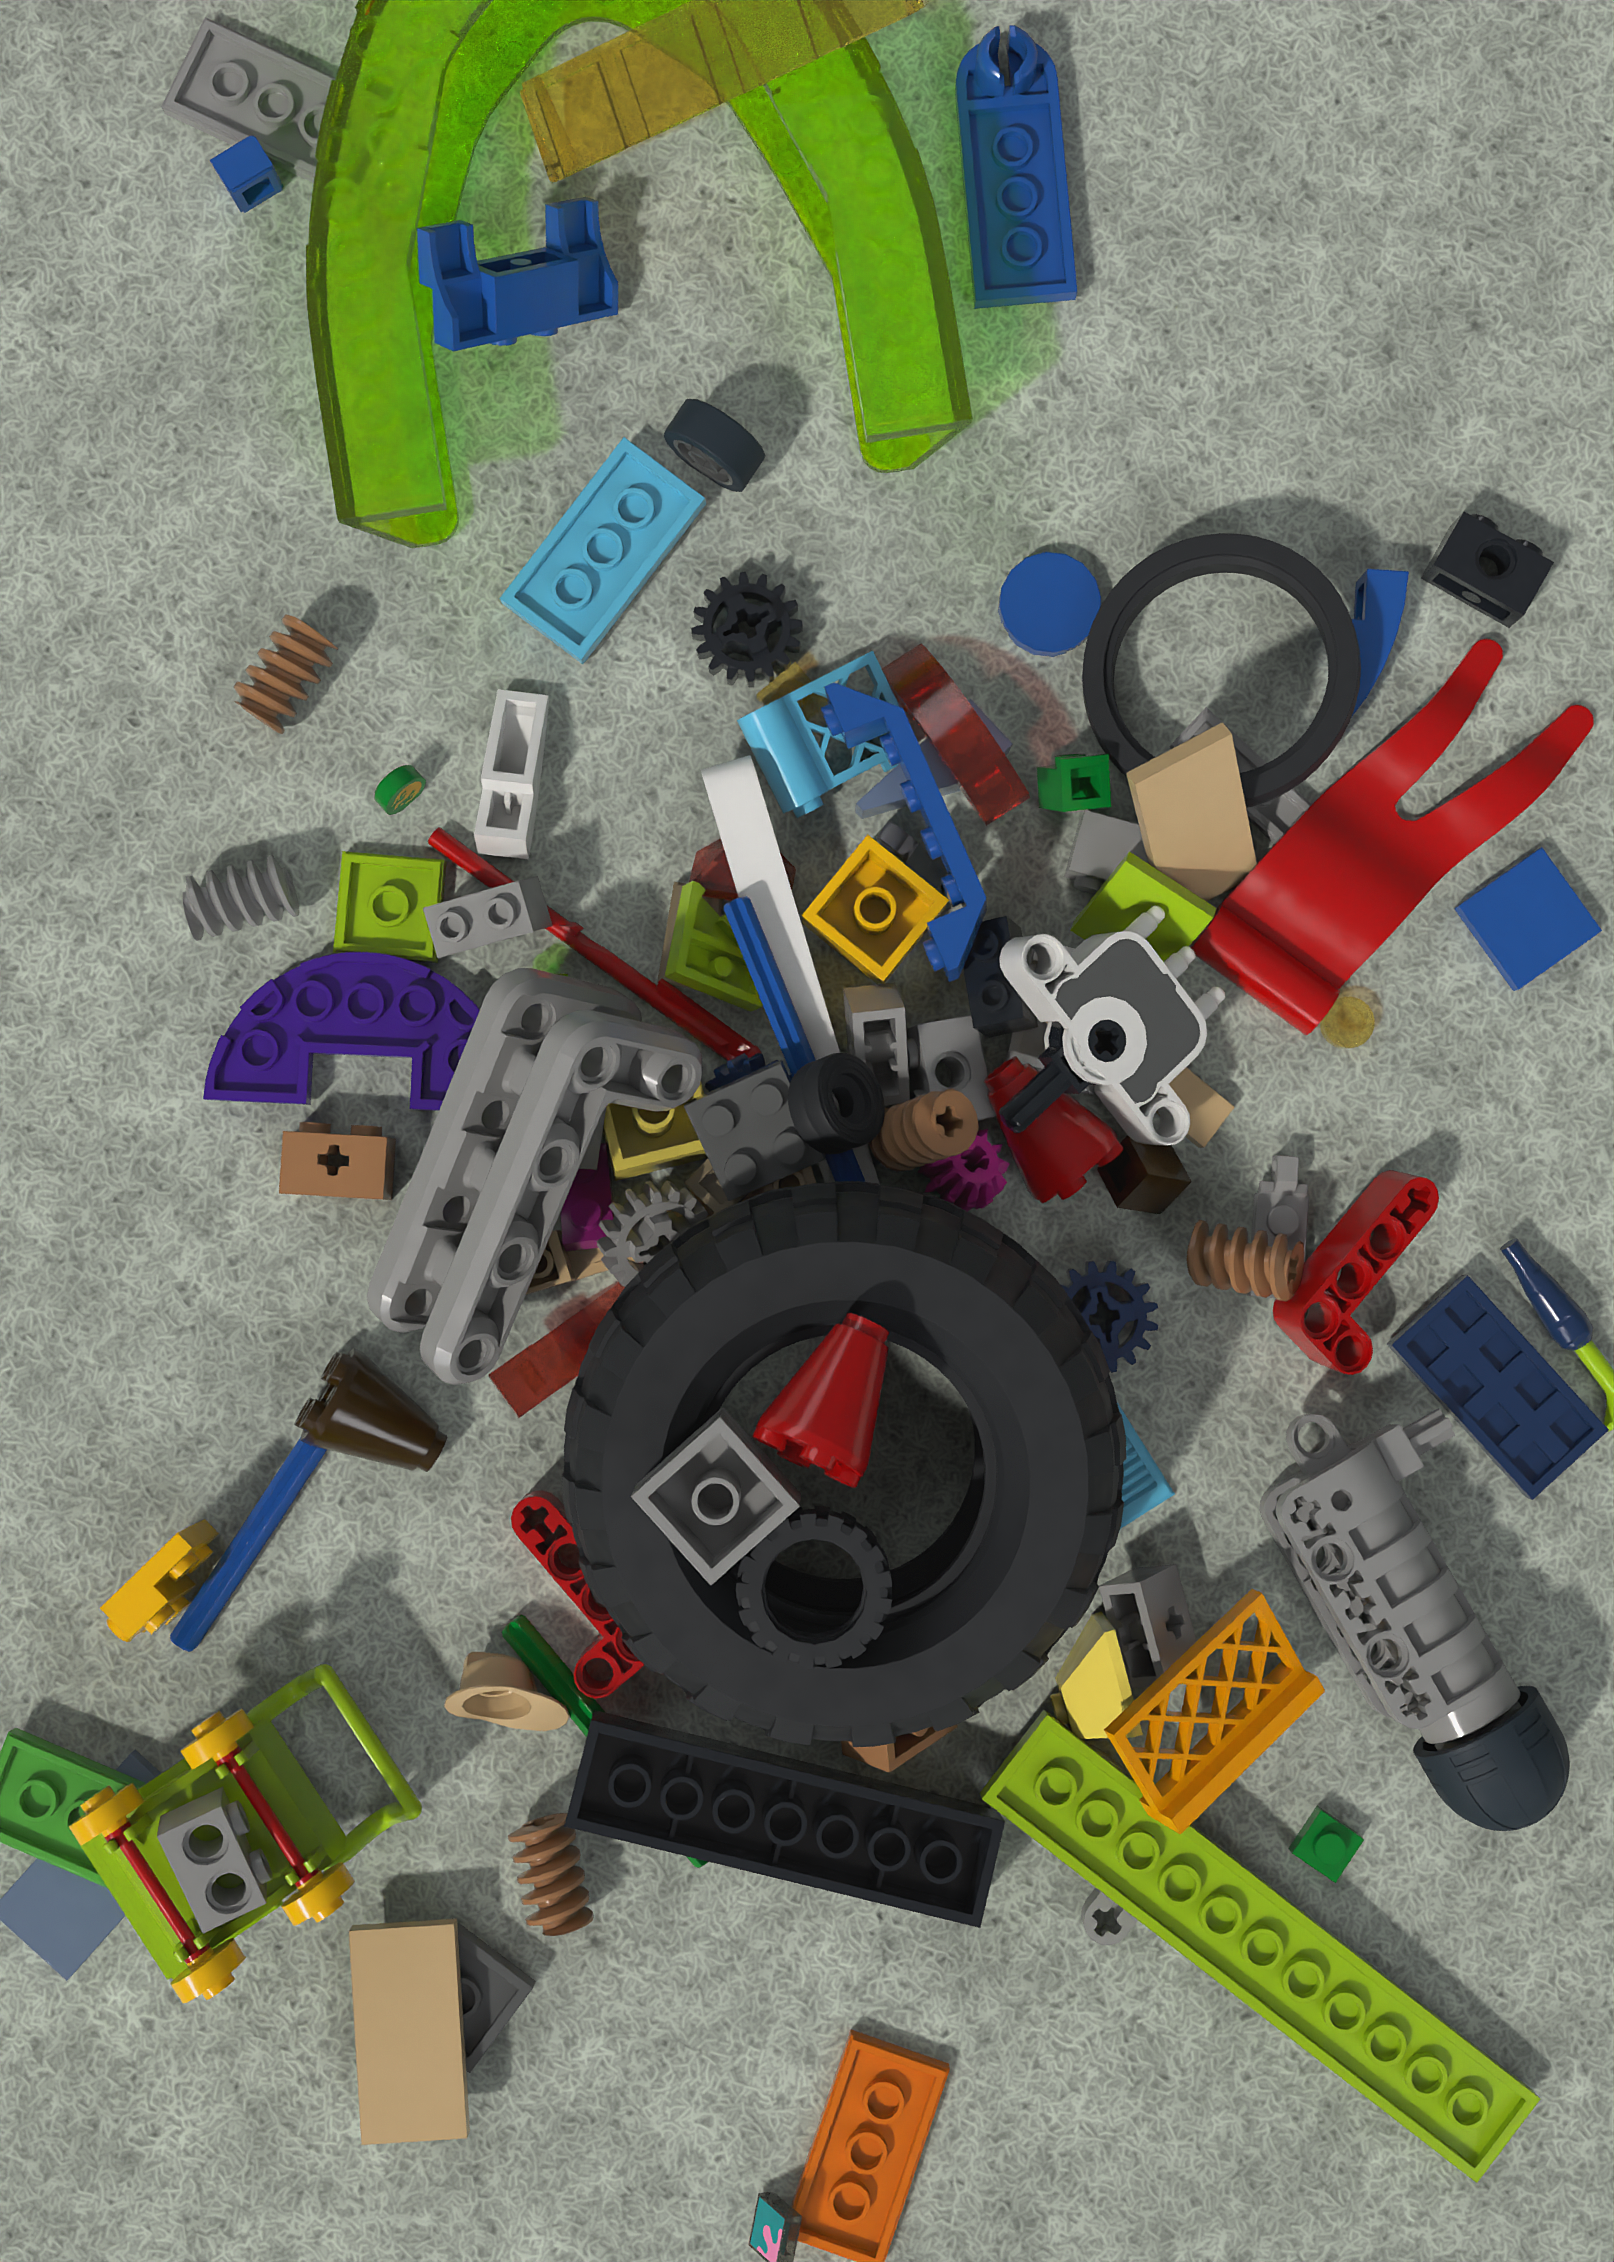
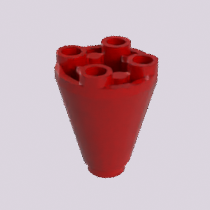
M1014 1056L998 1066L984 1079V1084L990 1090L987 1097L1027 1191L1033 1199L1039 1200L1040 1203H1045L1058 1195L1061 1200H1065L1077 1193L1087 1183L1083 1176L1096 1164L1098 1167L1108 1164L1123 1151V1147L1110 1126L1069 1094H1065V1092L1023 1132L1016 1134L1006 1127L1000 1120V1108L1039 1073L1029 1063L1023 1065L1018 1057Z
M847 1313L843 1323L836 1324L761 1415L752 1438L778 1450L777 1455L791 1463L809 1469L811 1464L825 1469L824 1474L830 1478L856 1488L869 1462L889 1349L885 1345L889 1332L882 1326L864 1317Z

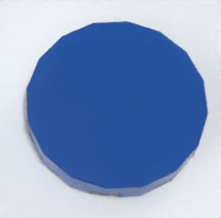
M1043 552L1026 557L1011 569L1001 587L998 613L1001 623L1003 622L1004 629L1009 633L1008 636L1016 646L1033 655L1055 657L1073 650L1087 640L1092 623L1100 609L1101 595L1095 577L1082 562L1067 554Z

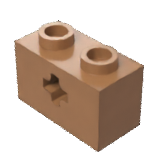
M299 1122V1132L283 1131L279 1194L392 1200L396 1139L382 1137V1127L351 1125L350 1135L330 1134L331 1124ZM340 1151V1154L349 1156V1166H341L337 1171V1167L328 1165V1155L334 1156Z

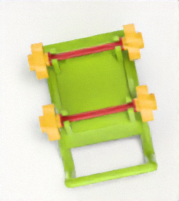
M320 1664L302 1673L271 1694L247 1714L243 1708L227 1718H224L220 1710L191 1729L196 1739L180 1750L184 1756L183 1759L138 1789L132 1782L114 1793L110 1785H108L80 1805L85 1814L68 1826L166 1979H174L170 1985L183 2004L201 1994L208 2000L235 1980L231 1972L245 1960L246 1956L234 1938L279 1906L282 1907L293 1926L311 1917L317 1923L335 1912L344 1904L341 1895L355 1882L344 1863L351 1860L374 1838L391 1826L416 1819L422 1812L421 1802L334 1669L328 1664ZM322 1687L326 1689L398 1800L387 1804L371 1814L347 1835L344 1834L271 1722L297 1701ZM223 1787L230 1803L236 1800L241 1803L250 1825V1831L245 1833L246 1838L253 1851L261 1848L270 1865L273 1879L267 1882L266 1904L208 1932L202 1933L157 1838L161 1815ZM201 1825L194 1829L192 1833L200 1840L210 1841L220 1836L221 1831L212 1825ZM227 1873L219 1876L215 1881L223 1888H235L242 1884L244 1880L236 1874ZM296 1889H298V1890H297L293 1895H291L285 1902H283V1899H284V1898H286L288 1895H290L292 1892H294Z

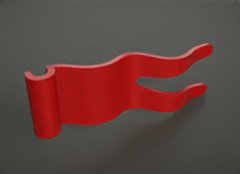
M1482 639L1471 646L1441 688L1415 716L1345 773L1300 816L1240 883L1223 899L1215 911L1214 918L1189 947L1193 949L1197 958L1302 1034L1308 1035L1328 1014L1340 994L1339 989L1397 929L1434 885L1466 856L1519 816L1551 785L1591 731L1594 724L1592 713L1582 705L1568 707L1518 754L1479 782L1415 821L1401 818L1395 807L1398 800L1434 764L1453 741L1503 658V650L1496 641Z

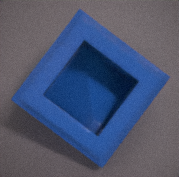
M253 135L246 137L210 159L215 171L240 212H248L283 190L284 186L272 162L257 138Z

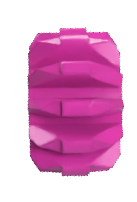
M988 1129L977 1131L975 1141L968 1150L959 1155L950 1156L944 1160H938L932 1164L920 1167L918 1173L931 1180L927 1184L925 1192L937 1191L941 1195V1199L954 1203V1205L961 1207L967 1212L973 1207L976 1210L985 1208L993 1202V1198L1003 1191L1007 1184L1002 1175L1007 1171L1010 1163L997 1156L1003 1144L991 1145L987 1141Z

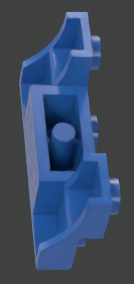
M581 197L545 204L546 247L478 261L474 244L473 224L457 220L417 228L419 283L432 289L434 343L453 352L485 344L507 346L515 344L517 337L529 334L552 336L558 333V328L618 315V281L610 267L604 250L599 224L598 201L588 197Z

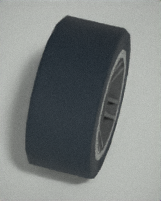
M698 399L685 400L663 435L668 446L686 464L730 491L742 492L766 457L762 446L742 425L721 410Z

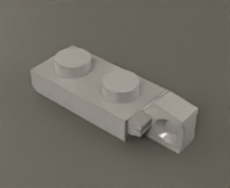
M1276 1155L1272 1157L1271 1181H1259L1258 1193H1254L1251 1243L1258 1230L1267 1231L1268 1246L1272 1247L1278 1233L1286 1234L1288 1250H1293L1298 1241L1303 1242L1305 1263L1309 1197H1307L1308 1184H1297L1299 1157ZM1253 1291L1247 1293V1296L1260 1297L1256 1296ZM1271 1294V1295L1268 1296L1267 1298H1275V1297H1274L1273 1294Z

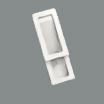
M497 690L481 774L483 789L474 831L478 854L529 860L545 747L549 707L548 695Z

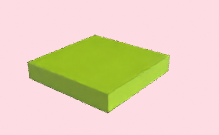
M342 851L333 953L372 952L388 954L410 961L438 963V957L423 908L443 902L447 862L442 859Z
M1129 851L1073 921L1070 931L1084 940L1096 934L1122 932L1143 912H1147L1152 906H1159L1164 910L1165 918L1145 940L1149 942L1164 962L1182 947L1191 945L1214 918L1216 907Z

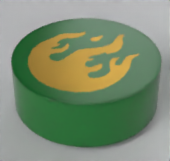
M412 765L400 766L391 771L379 783L375 790L374 800L388 815L397 814L403 811L422 793L426 780Z

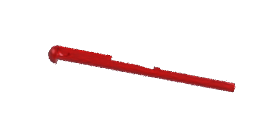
M438 827L431 834L428 840L429 845L491 889L515 882L441 827ZM547 905L552 926L545 928L547 931L724 1060L729 1061L743 1053L748 1058L757 1053H762L758 1046L753 1045L663 978L656 985L614 953L581 932L584 929L581 925L568 921Z

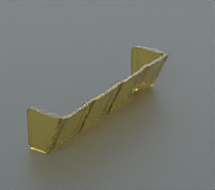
M691 0L521 83L523 89L520 90V95L548 178L553 183L571 176L832 51L893 24L924 8L929 0Z

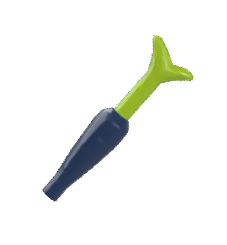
M1517 1238L1508 1241L1500 1250L1513 1267L1526 1296L1549 1335L1561 1348L1575 1351L1604 1390L1606 1409L1603 1424L1609 1431H1612L1614 1429V1369L1591 1340L1593 1326L1589 1318L1560 1284L1529 1255Z

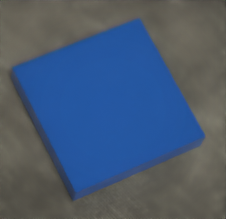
M1542 847L1454 908L1513 991L1519 990L1602 931Z

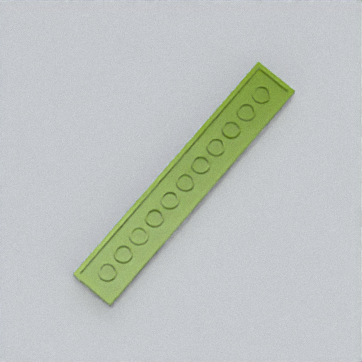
M1046 1710L1041 1712L979 1794L982 1800L1476 2183H1478L1540 2101L1539 2096L1530 2087L1192 1824L1180 1835L1150 1817L1139 1801L1143 1794L1134 1779L1083 1739H1079L1069 1728Z

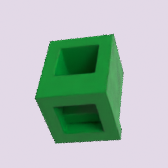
M1086 754L1054 756L1055 764L1037 767L1039 808L1068 812L1111 807L1109 754L1088 756Z

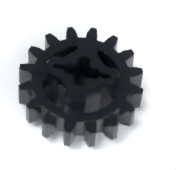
M740 572L739 584L733 586L724 576L720 578L721 592L718 595L709 589L703 592L708 608H694V618L703 623V625L691 628L692 638L697 641H705L696 648L699 660L712 657L708 666L709 673L714 676L722 669H725L727 671V684L733 685L738 675L746 677L749 688L754 687L756 675L763 674L765 679L771 683L774 681L773 667L778 665L787 671L791 667V661L786 652L799 653L801 642L791 635L803 632L802 620L790 619L798 611V604L796 600L783 603L782 600L786 594L785 586L781 583L772 591L767 588V575L761 574L756 584H751L746 572ZM745 599H755L765 604L758 606L746 602ZM725 607L727 611L725 624L716 628L717 632L713 633L715 620ZM746 621L750 627H755L756 635L748 638L744 632H739L738 624ZM782 626L779 642L769 652L767 645L769 635L776 632L777 628ZM732 653L741 654L749 657L750 661L735 660L728 655Z

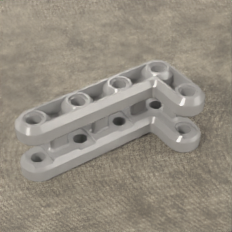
M517 968L507 972L491 985L377 1263L367 1293L369 1309L388 1329L405 1333L414 1332L425 1327L420 1344L421 1358L429 1369L443 1382L458 1385L476 1381L484 1377L499 1359L605 1107L609 1103L650 1111H668L688 1101L699 1087L703 1071L702 1054L696 1044L671 1028L642 1022L641 1011L636 1003L608 986L533 968Z

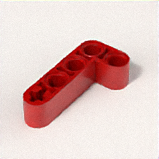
M1394 1170L1380 1173L1306 1260L1300 1285L1294 1296L1288 1301L1275 1299L1272 1310L1275 1322L1309 1359L1317 1364L1348 1375L1360 1373L1368 1366L1373 1354L1372 1341L1350 1315L1434 1215L1439 1202L1438 1189L1434 1182L1425 1177ZM1340 1269H1341V1275H1340L1339 1279L1337 1280V1278H1338V1273H1339V1271H1340ZM1309 1308L1308 1315H1307L1306 1319L1304 1320V1318H1305V1313H1306L1307 1309Z
M543 1490L533 1491L524 1496L513 1509L511 1516L512 1528L523 1544L601 1634L580 1655L574 1669V1682L579 1691L584 1695L595 1699L604 1698L618 1689L641 1669L644 1664L621 1639L622 1632L609 1615L607 1609L595 1603L581 1567L569 1568L561 1563L558 1555L559 1547L568 1543L577 1545L571 1522L566 1518L564 1505L551 1492ZM528 1505L534 1510L542 1506L547 1509L549 1514L545 1517L544 1522L552 1533L560 1525L566 1530L557 1536L549 1548L543 1541L551 1533L541 1523H537L532 1527L526 1519L531 1514ZM594 1658L605 1659L613 1669V1676L605 1681L594 1680L587 1672L586 1663Z

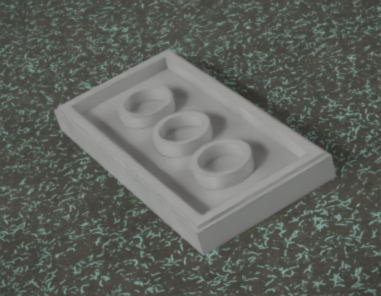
M206 17L161 106L166 115L231 145H235L246 137L253 135L257 138L272 164L347 198L390 110L387 101Z

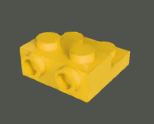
M206 1519L177 1532L100 1607L109 1617L106 1620L108 1627L118 1638L125 1642H130L140 1632L145 1633L148 1631L152 1635L164 1624L168 1625L189 1606L190 1602L184 1596L196 1584L186 1573H192L209 1558L214 1551L208 1544L219 1534Z

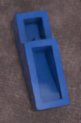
M1367 569L1356 581L1354 619L1351 620L1356 631L1360 649L1361 674L1359 692L1352 716L1370 693L1385 666L1396 639L1405 606L1409 571Z

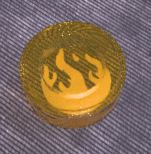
M1339 998L1320 1022L1321 1033L1326 1041L1334 1047L1340 1049L1358 1047L1364 1044L1372 1035L1375 1025L1374 1015L1370 1007L1358 998Z

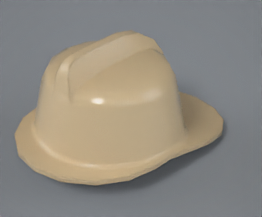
M469 1653L464 1660L459 1690L448 1696L444 1703L446 1710L455 1716L485 1720L514 1729L549 1731L565 1725L569 1718L566 1706L557 1699L537 1692L534 1677L523 1661L498 1653Z

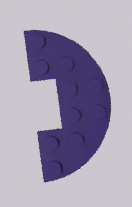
M345 952L311 959L300 963L301 966L289 970L274 980L270 979L240 1006L241 1011L232 1021L225 1035H221L209 1063L203 1095L204 1100L311 1105L313 1054L412 1058L410 1109L439 1111L480 1008L460 988L445 977L423 965L404 958L372 952Z

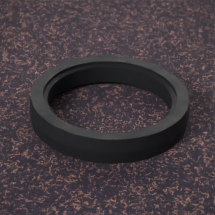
M1231 533L1201 535L1171 544L1151 554L1124 575L1110 591L1092 623L1086 642L1082 671L1084 704L1092 731L1105 754H1109L1111 762L1127 777V772L1155 758L1132 736L1119 713L1115 698L1114 674L1117 655L1129 627L1138 614L1155 597L1168 588L1193 577L1206 574L1238 573L1266 580L1285 590L1307 610L1321 634L1328 660V682L1321 706L1313 722L1300 739L1274 760L1258 768L1240 773L1245 805L1248 808L1268 802L1287 793L1314 773L1332 753L1342 738L1356 705L1361 674L1360 649L1349 611L1340 594L1330 580L1305 557L1279 543L1257 536Z

